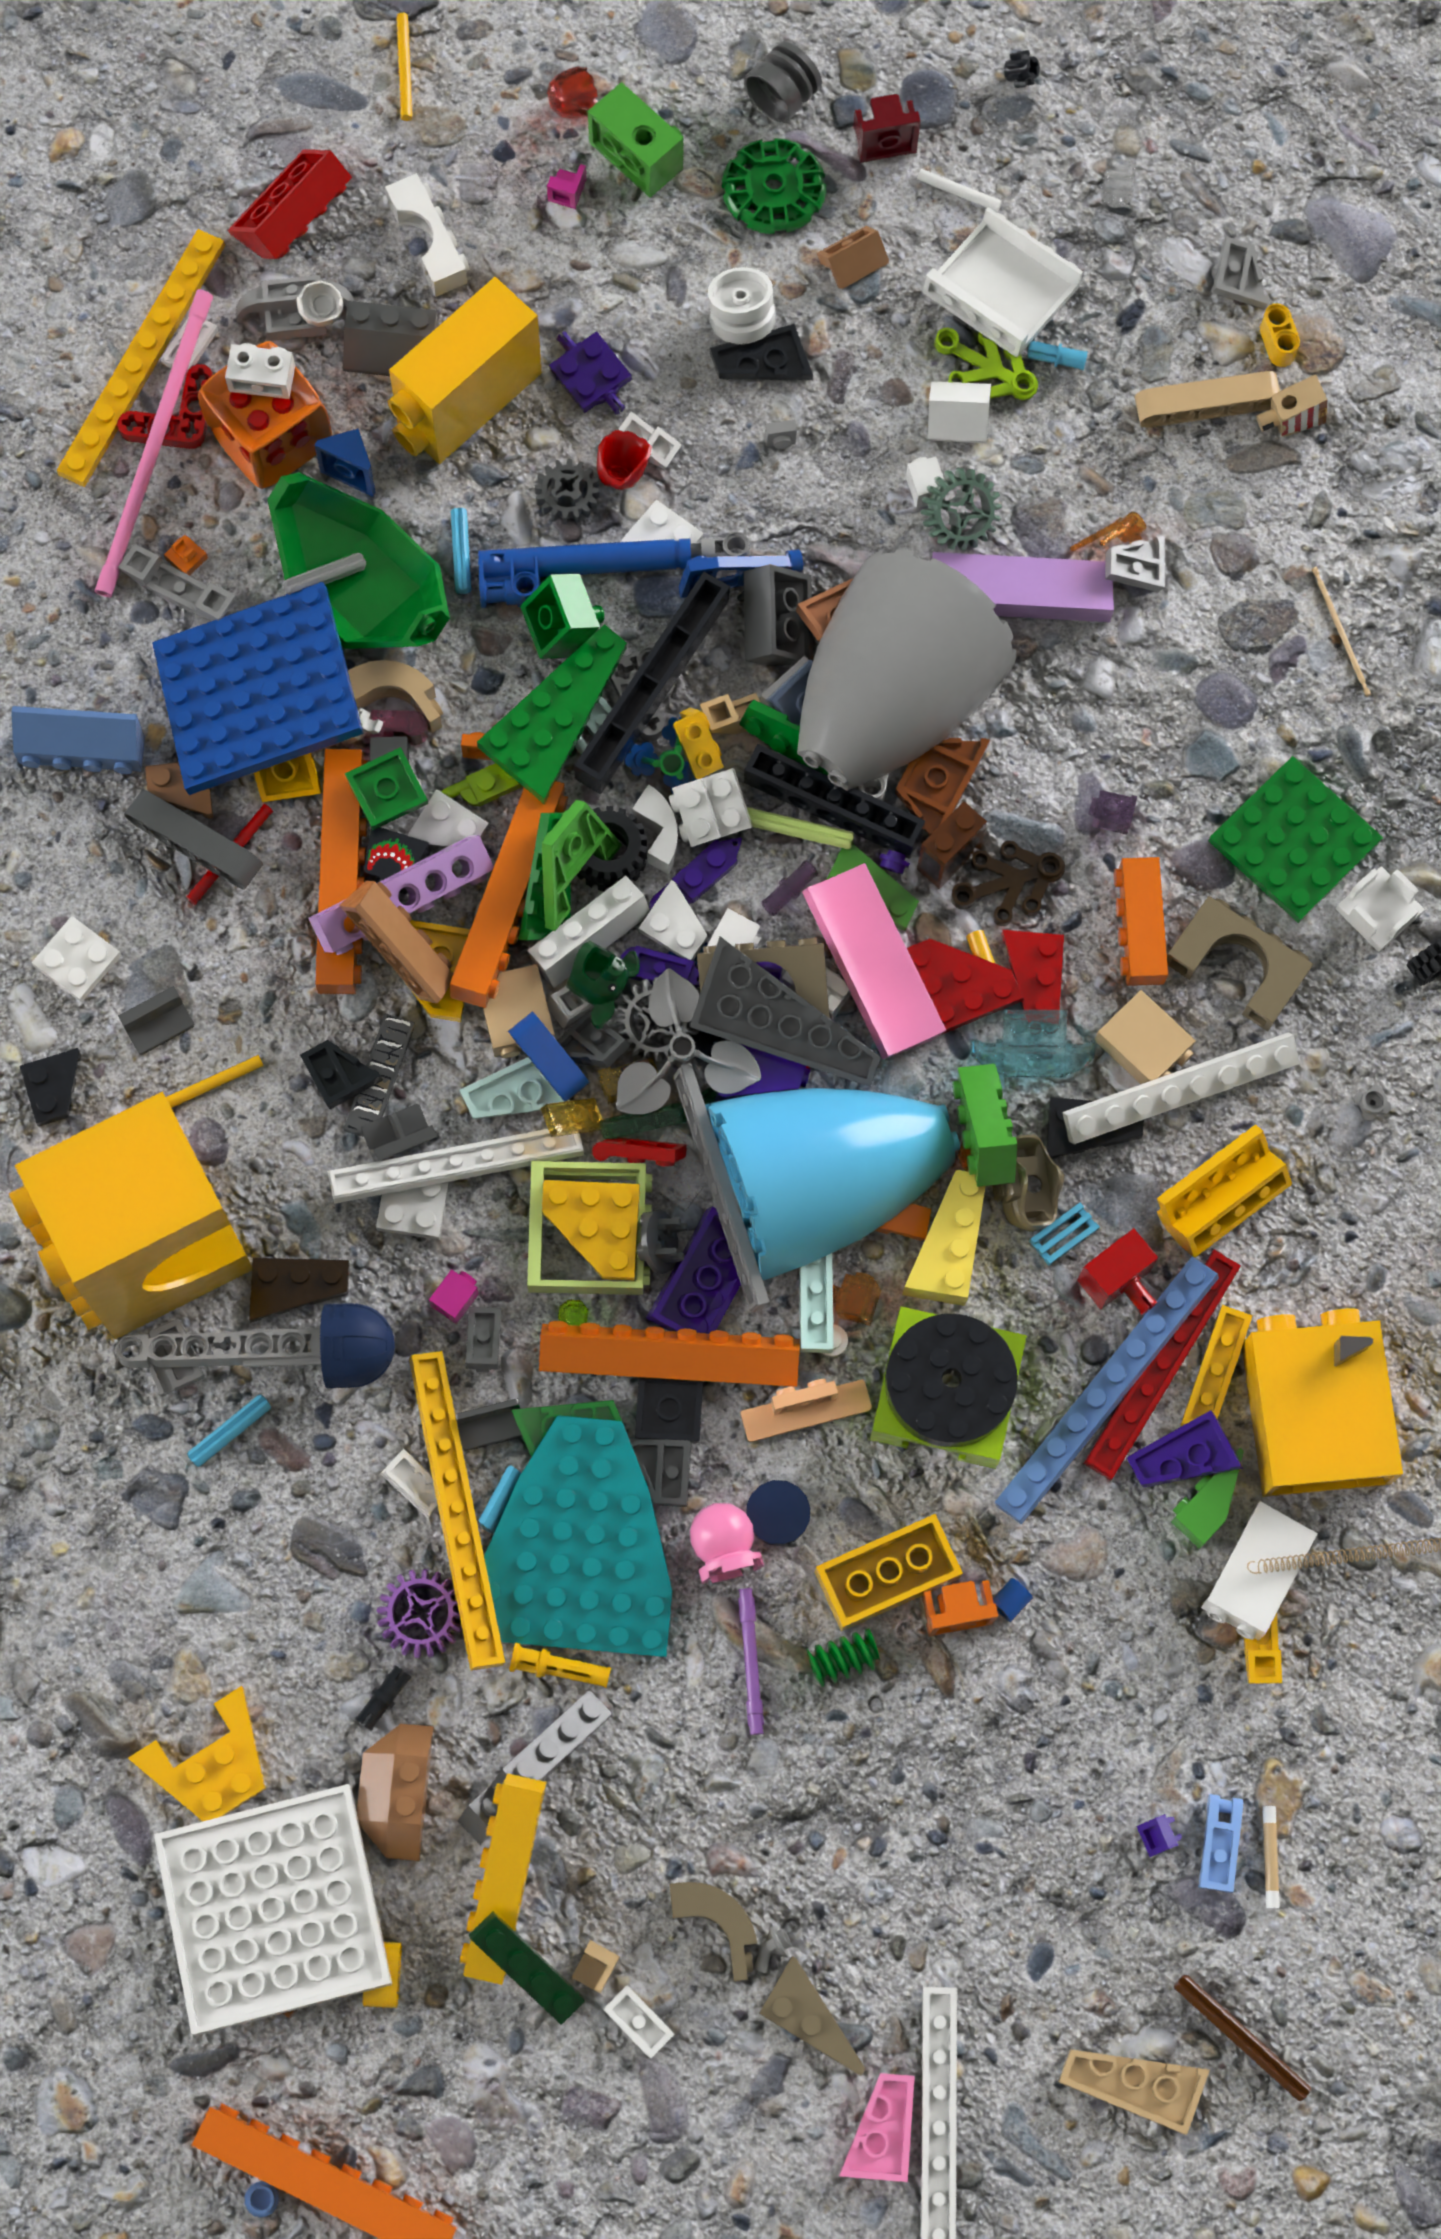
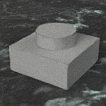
M795 419L765 424L767 448L783 449L791 444H796L797 427Z

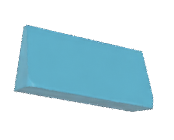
M511 1465L507 1467L478 1520L480 1528L493 1535L517 1480L521 1475V1472Z

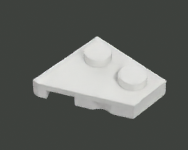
M655 500L621 542L690 538L691 543H700L701 539H704V533L661 502Z
M436 789L428 802L429 804L425 806L407 836L429 842L430 845L450 846L468 836L480 835L481 837L489 822Z

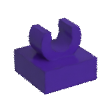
M1163 1814L1136 1826L1149 1857L1178 1846V1841L1181 1840L1182 1836L1181 1833L1174 1835L1170 1823L1175 1821L1174 1817H1166V1814Z

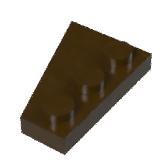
M253 1258L250 1323L274 1314L280 1315L290 1312L291 1309L301 1306L314 1305L348 1295L349 1260Z

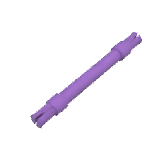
M743 1588L739 1589L740 1598H738L740 1623H742L748 1699L746 1701L748 1727L750 1726V1735L764 1734L763 1704L760 1699L755 1634V1600L752 1596L753 1589Z

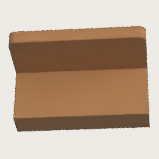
M868 226L862 227L817 252L820 264L831 269L836 285L840 289L846 288L889 263V258L879 232Z

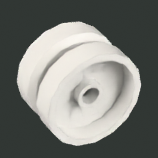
M741 267L724 271L712 280L708 287V300L711 310L712 329L718 337L730 343L747 344L761 340L772 331L775 325L773 286L766 274L757 269Z

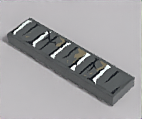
M384 1014L366 1064L370 1069L379 1072L383 1081L355 1096L344 1126L345 1132L364 1137L361 1126L383 1118L413 1034L415 1022Z

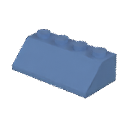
M12 706L13 752L19 764L28 768H39L40 765H48L59 770H69L71 767H78L89 772H100L102 769L114 770L120 774H131L132 771L141 772L145 735L136 714Z

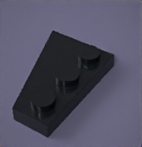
M795 324L773 329L764 338L752 343L735 344L728 342L710 348V356L719 379L813 380V373Z
M1050 1097L1046 1149L1051 1159H1056L1059 1156L1071 1153L1078 1154L1088 1149L1101 1146L1107 1147L1141 1139L1143 1136L1144 1120L1072 1144L1068 1139L1062 1112L1092 1101Z

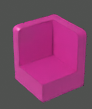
M580 164L577 173L559 169L556 177L550 176L547 184L548 201L576 209L587 180L586 165Z

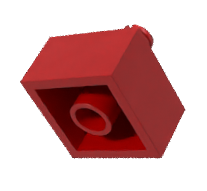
M1133 1228L1083 1267L1077 1281L1100 1310L1125 1293L1140 1311V1314L1144 1315L1148 1312V1309L1151 1310L1158 1302L1145 1289L1140 1280L1151 1271L1158 1256Z

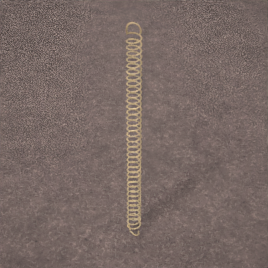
M1431 1538L1429 1540L1424 1539V1541L1419 1540L1418 1542L1414 1540L1413 1542L1408 1541L1407 1543L1402 1542L1401 1544L1391 1543L1390 1545L1385 1544L1384 1546L1374 1545L1373 1547L1368 1546L1367 1548L1357 1547L1356 1549H1345V1551H1349V1560L1351 1563L1353 1562V1554L1351 1550H1355L1354 1557L1356 1562L1359 1561L1357 1549L1361 1550V1560H1365V1555L1362 1550L1363 1548H1366V1558L1368 1561L1370 1560V1552L1368 1548H1372V1559H1376L1374 1547H1377V1556L1379 1559H1381L1382 1554L1379 1548L1380 1546H1383V1557L1385 1559L1387 1558V1550L1385 1546H1389V1557H1393L1391 1545H1394V1555L1398 1557L1400 1552V1555L1403 1557L1404 1549L1402 1544H1406L1405 1553L1407 1556H1409L1410 1549L1407 1544L1411 1543V1553L1412 1555H1415V1547L1413 1543L1416 1542V1551L1420 1555V1541L1422 1542V1551L1424 1554H1426L1427 1549L1429 1553L1432 1552V1545L1430 1543V1540L1434 1541L1433 1550L1437 1552L1439 1546V1550L1441 1551V1538ZM1397 1544H1400L1399 1552L1396 1546ZM1342 1549L1339 1550V1551L1334 1550V1552H1338L1337 1558H1338L1339 1564L1342 1563V1557H1341L1340 1551H1343V1552H1344V1553H1343V1560H1344V1562H1345V1563L1348 1562V1557H1347V1554H1346V1552H1345L1344 1550H1342ZM1324 1551L1323 1553L1327 1554L1326 1562L1328 1565H1330V1556L1327 1552ZM1328 1551V1553H1332V1562L1334 1565H1336V1556L1334 1552ZM1308 1553L1305 1554L1304 1560H1303L1304 1567H1305V1568L1308 1567V1561H1307V1559H1306V1555H1309V1556H1310V1557H1309V1564H1310V1567H1313V1566H1314V1562H1313V1559H1312L1311 1555L1308 1554ZM1311 1553V1555H1315V1565L1319 1567L1317 1554ZM1323 1553L1321 1554L1320 1558L1322 1566L1325 1565ZM1291 1555L1288 1558L1283 1556V1558L1287 1559L1286 1566L1288 1570L1291 1569L1289 1557L1293 1558L1292 1567L1296 1570L1297 1565L1294 1557ZM1294 1555V1557H1298V1567L1301 1569L1302 1561L1300 1556ZM1277 1557V1559H1281V1569L1284 1571L1285 1564L1283 1558ZM1266 1558L1265 1561L1263 1559L1259 1560L1258 1572H1252L1249 1569V1564L1255 1561H1250L1247 1564V1568L1251 1573L1261 1574L1262 1572H1260L1259 1570V1563L1260 1561H1264L1263 1568L1264 1572L1267 1573L1268 1567L1266 1564V1560H1269V1569L1271 1572H1273L1274 1570L1273 1564L1271 1560L1268 1558ZM1271 1558V1560H1272V1559L1275 1560V1569H1276V1571L1278 1572V1571H1279L1278 1561H1277V1559H1275V1558Z

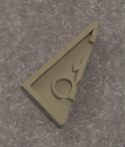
M792 1956L759 2014L859 2076H862L865 2071L864 2065L800 1963Z

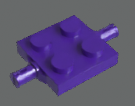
M566 331L562 332V336L559 334L556 340L566 351L561 357L549 364L550 371L584 414L596 405L607 402L616 415L620 414V411L622 412L625 409V405L622 404L616 394L621 387L632 380L630 372L597 331L576 344Z

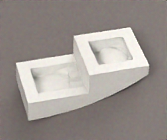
M632 412L626 416L617 429L624 432H633L638 437L646 439L652 446L648 462L663 469L668 466L682 445L660 427L653 429Z

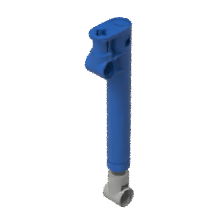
M735 531L726 535L725 538L701 539V543H691L690 538H682L679 540L665 539L479 550L481 608H487L488 603L504 602L507 605H517L520 607L541 585L540 577H549L553 574L590 575L676 570V568L685 569L687 560H691L696 556H706L707 558L750 556L749 538L742 532ZM734 548H740L743 550L740 553L730 552V550ZM523 588L533 589L529 593L520 592Z

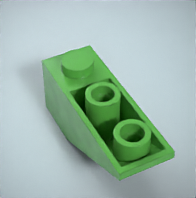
M1239 1448L1236 1452L1240 1462L1244 1453L1242 1448ZM1239 1469L1217 1473L1213 1477L1210 1475L1204 1476L1194 1487L1198 1493L1191 1501L1185 1496L1172 1510L1177 1515L1171 1523L1199 1549L1225 1523Z

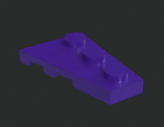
M1212 1410L1126 1457L1141 1486L1144 1488L1243 1469L1238 1456Z

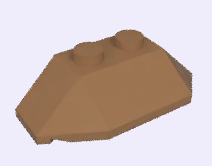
M399 1724L363 1752L356 1811L361 1828L388 1859L420 1861L434 1726Z

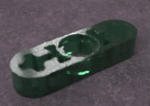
M676 1102L664 1105L652 1113L642 1115L622 1114L603 1119L599 1124L603 1139H614L685 1123L687 1118L682 1103Z

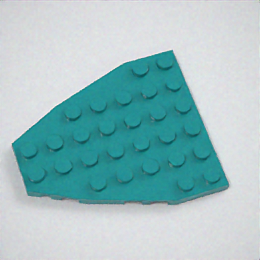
M557 1415L519 1476L484 1555L501 1642L667 1657L673 1591L650 1492L622 1421Z

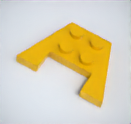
M240 1686L214 1703L230 1732L176 1767L172 1766L157 1740L128 1757L131 1762L202 1821L223 1817L266 1790L243 1686Z

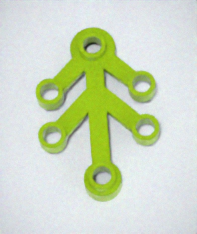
M942 328L937 332L935 348L938 352L944 355L953 353L980 368L966 372L953 371L949 375L948 382H952L955 378L960 379L962 383H975L998 378L1005 383L991 386L990 401L992 398L1011 394L1017 399L1027 400L1036 394L1038 380L1033 373L1025 370L1021 354L1016 358L1003 349L1004 357L1011 361L1012 372L1003 367L997 344L989 338H984L982 333L978 332V342L984 346L987 358L959 343V335L954 329ZM947 341L951 343V346H944L941 343ZM1025 384L1028 388L1022 389L1018 385Z

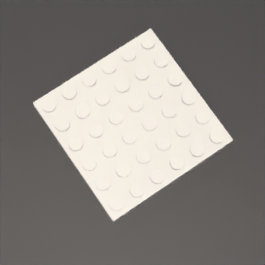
M350 1784L154 1834L191 2035L197 2036L393 1985Z

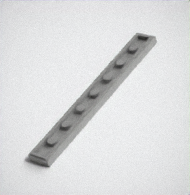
M683 1064L677 1069L673 1078L749 1311L751 1313L760 1311L770 1301L692 1064Z

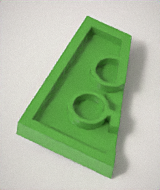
M853 844L851 849L841 848L827 879L865 863L896 928L906 932L919 901L856 845Z

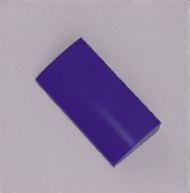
M713 1206L707 1208L682 1252L684 1253V1260L678 1261L675 1264L646 1316V1319L667 1331L677 1332L683 1328L693 1329L697 1333L710 1334L711 1331H715L741 1286L717 1210Z

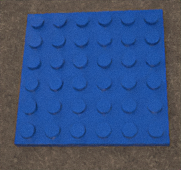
M324 582L224 616L219 621L213 620L152 642L183 784L188 795L364 734L331 602Z

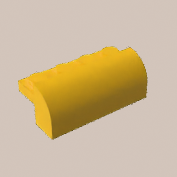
M1255 1124L1157 1198L1160 1206L1157 1214L1175 1241L1195 1258L1290 1187L1292 1181L1286 1164L1270 1151L1264 1131Z

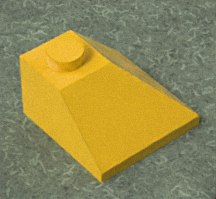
M312 753L254 772L262 802L321 794L322 792Z

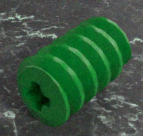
M869 1628L864 1630V1640L855 1632L852 1634L851 1644L845 1636H842L839 1640V1648L830 1640L827 1642V1652L819 1644L815 1645L814 1656L807 1649L814 1676L821 1687H825L826 1676H829L834 1683H837L838 1672L841 1671L849 1679L851 1668L854 1667L858 1674L862 1675L863 1664L866 1663L874 1671L875 1661L877 1659L880 1660L874 1637Z

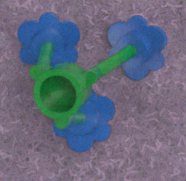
M670 717L668 725L662 729V736L669 740V745L674 748L673 750H666L658 757L656 753H653V745L649 742H643L641 745L634 744L630 750L631 753H628L624 759L625 765L631 768L632 774L636 776L641 775V773L645 776H650L654 773L655 767H660L665 773L663 782L666 786L671 787L672 794H674L673 787L698 780L694 778L689 763L687 761L684 762L680 754L682 746L673 724L682 719L681 717L679 719Z

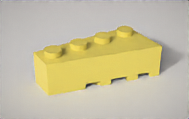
M955 1170L905 1284L902 1295L965 1306L969 1295L986 1187H977L975 1174L969 1175L968 1171Z

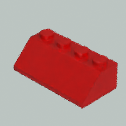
M303 149L227 231L261 258L280 259L289 251L288 246L307 232L310 222L325 213L327 210L326 205L346 190V184L352 176L331 150Z

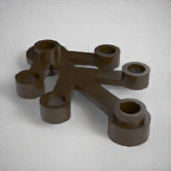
M1005 841L1000 848V856L1003 860L1010 862L1017 859L1031 866L1030 868L1019 870L990 857L986 851H976L971 859L972 867L976 871L987 869L1002 877L974 887L970 883L960 882L952 889L951 902L956 908L964 910L970 908L976 899L1008 889L1001 906L995 909L993 920L998 926H1007L1011 922L1012 910L1024 884L1037 879L1031 896L1026 897L1022 904V911L1025 915L1030 917L1036 916L1040 912L1041 899L1048 884L1060 880L1065 872V863L1059 855L1047 852L1038 856L1020 848L1014 841ZM1006 847H1011L1014 849L1015 853L1013 855H1007L1004 852V849ZM983 857L986 863L980 865L976 863L975 859ZM1052 865L1055 871L1048 873L1044 870V866ZM965 894L969 900L961 902L957 896ZM1034 902L1037 905V909L1030 910L1026 904ZM1005 912L1008 915V919L1001 920L997 914Z

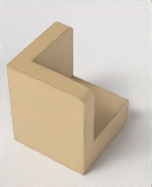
M590 1940L572 1977L601 1994L620 1956Z

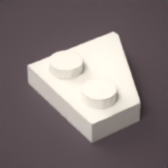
M673 880L669 882L638 928L639 932L679 957L691 961L695 959L708 940L707 933Z

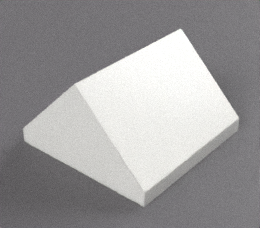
M931 381L928 441L987 443L991 384Z

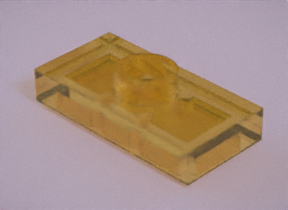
M595 1098L549 1103L540 1108L551 1137L600 1131L605 1127Z

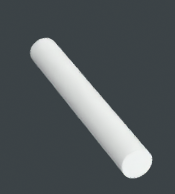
M921 169L918 174L917 180L986 208L989 207L996 212L1001 207L1002 201L924 169Z

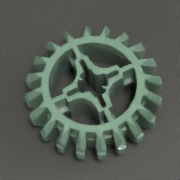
M956 468L955 474L947 470L944 472L945 480L938 476L934 478L937 484L936 488L933 486L927 487V491L932 493L931 497L922 498V502L929 504L928 508L920 511L922 515L929 516L923 522V525L925 527H932L928 534L933 538L938 536L937 543L939 545L947 543V547L952 550L958 545L960 550L965 551L969 543L971 547L976 548L978 547V538L984 542L988 541L986 531L992 533L996 531V528L991 525L992 521L1001 520L1000 516L994 514L995 510L1002 508L1001 504L994 503V500L1000 494L996 491L990 492L994 487V483L992 481L985 482L986 475L983 473L976 475L975 470L970 468L966 473L963 468ZM961 485V489L957 490L953 499L944 500L950 490ZM973 488L977 491L980 497L982 506L981 509H978L974 505V494L972 493ZM950 506H966V509L972 510V513H959L956 509L950 508ZM941 509L946 510L949 514L948 524L951 525L950 531L942 521ZM978 518L977 523L970 530L961 533L962 529L966 528L968 521Z

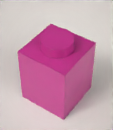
M451 1269L429 1298L430 1306L457 1325L479 1295L478 1287L475 1286L477 1281L464 1271L458 1274Z

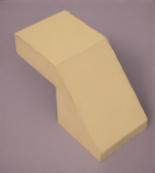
M757 693L731 701L729 694L701 703L700 708L709 721L711 733L740 734L747 731L739 725L747 707L753 700L758 702L760 700Z

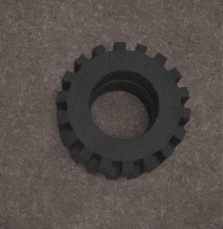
M606 806V811H601L600 807L594 808L593 811L613 835L625 844L627 850L618 859L610 861L601 860L592 854L577 873L580 880L585 878L586 885L591 888L594 884H597L599 891H605V887L613 886L624 876L636 882L640 877V871H644L647 859V836L644 834L642 823L637 824V817L632 813L627 817L626 810L619 808L618 812L613 811V806Z

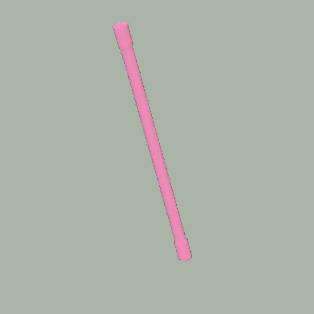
M196 290L188 314L189 319L106 563L101 569L94 590L95 593L103 597L111 598L120 574L118 567L123 561L196 342L213 300V295L205 290Z

